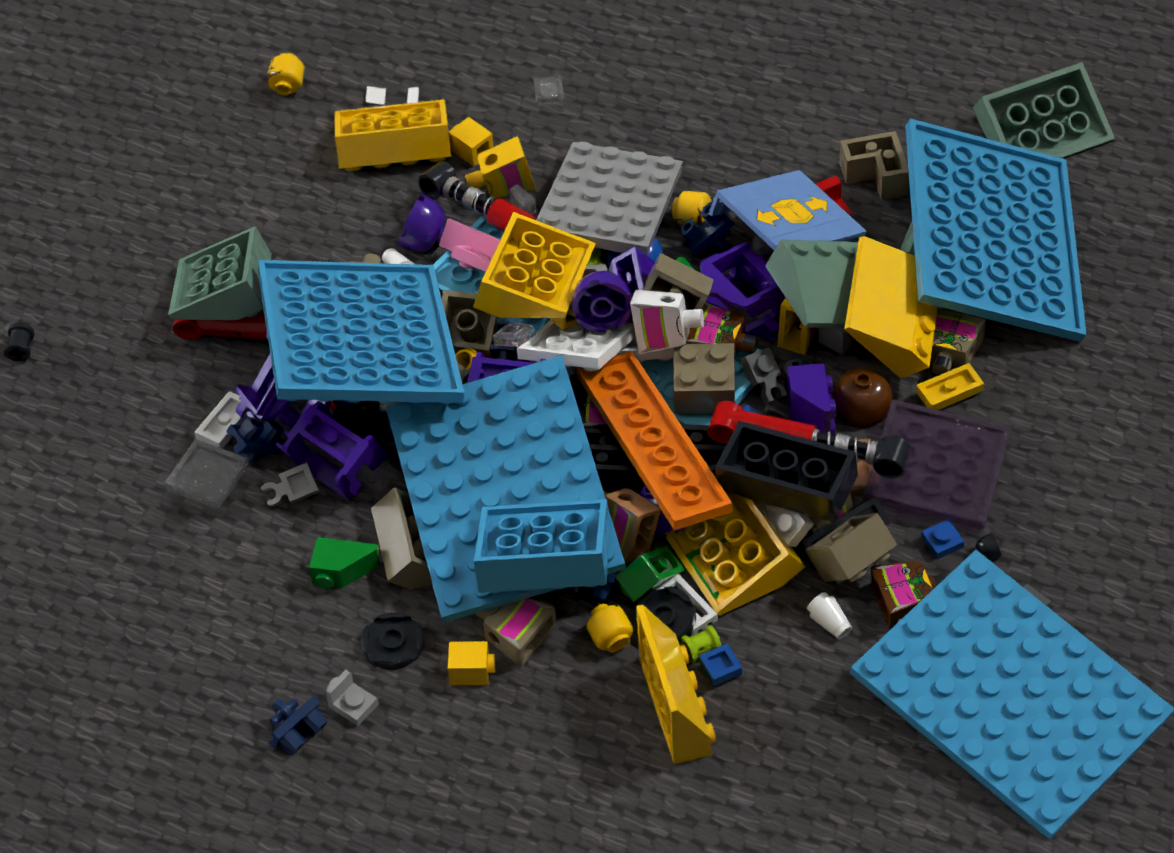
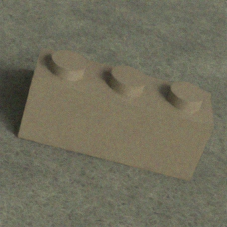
M394 487L371 508L387 580L408 589L432 585L409 493Z

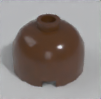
M869 368L850 370L839 378L834 387L833 399H835L836 413L843 423L853 427L867 428L880 420L881 422L884 421L891 412L892 390L888 381L875 370Z

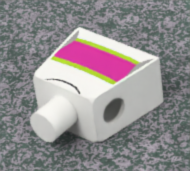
M635 290L630 305L639 355L686 344L689 328L704 326L703 310H686L683 294Z

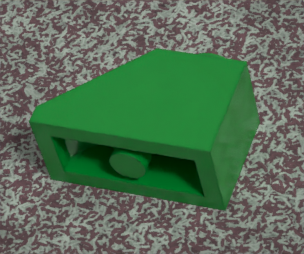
M317 537L309 565L312 585H317L324 589L332 587L344 588L377 569L381 563L378 544Z
M664 546L642 554L615 578L620 583V589L624 595L635 602L677 574L680 575L685 569L668 546Z

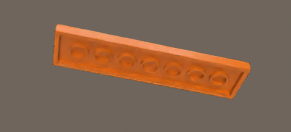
M632 350L615 355L601 369L596 371H586L583 367H576L577 378L674 531L732 512L731 500Z

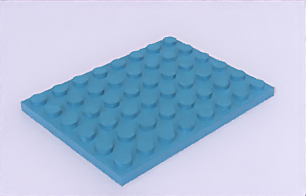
M910 118L905 125L918 302L1082 342L1086 336V326L1066 159Z
M258 260V276L277 399H285L287 401L317 400L320 402L347 400L349 402L378 401L381 403L396 401L413 404L422 402H439L441 404L463 403L464 389L434 265Z
M562 355L462 384L464 389L463 403L441 404L439 402H422L413 404L401 402L386 407L443 623L557 590L548 588L534 589L532 591L515 590L502 591L500 593H479L474 567V555L482 507L605 499ZM608 509L607 574L626 569V565Z
M977 550L973 551L850 669V674L1050 840L1174 714V708Z

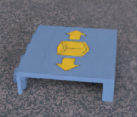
M800 170L717 190L708 213L710 216L733 211L773 250H775L781 239L858 242L859 238L865 236L867 232Z

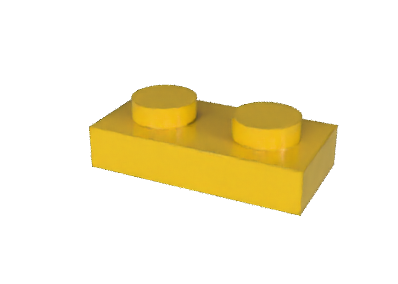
M967 363L917 384L916 393L929 411L933 413L984 391V382L970 363Z

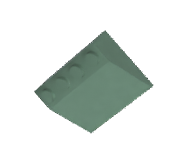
M1083 62L983 96L973 106L987 139L1058 158H1064L1115 139Z
M256 226L179 259L168 313L170 319L239 320L246 316L248 318L254 317L262 311L263 303L258 276V260H271L272 254Z
M781 239L765 267L805 327L845 328L858 242Z

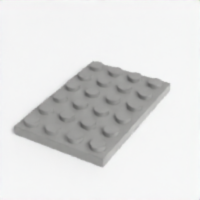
M572 142L536 220L596 243L595 248L624 253L633 247H637L648 256L681 174L683 161L674 160L668 156H651L640 151L628 152L619 150L616 147L594 146L588 142Z

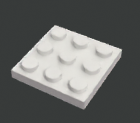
M550 320L517 348L518 359L537 363L540 362L541 358L547 360L562 355L566 367L576 366L583 367L586 371H596L601 369L603 365L636 337L634 323L625 322L617 329L614 326L605 328L606 332H596L588 330L580 324L563 330Z

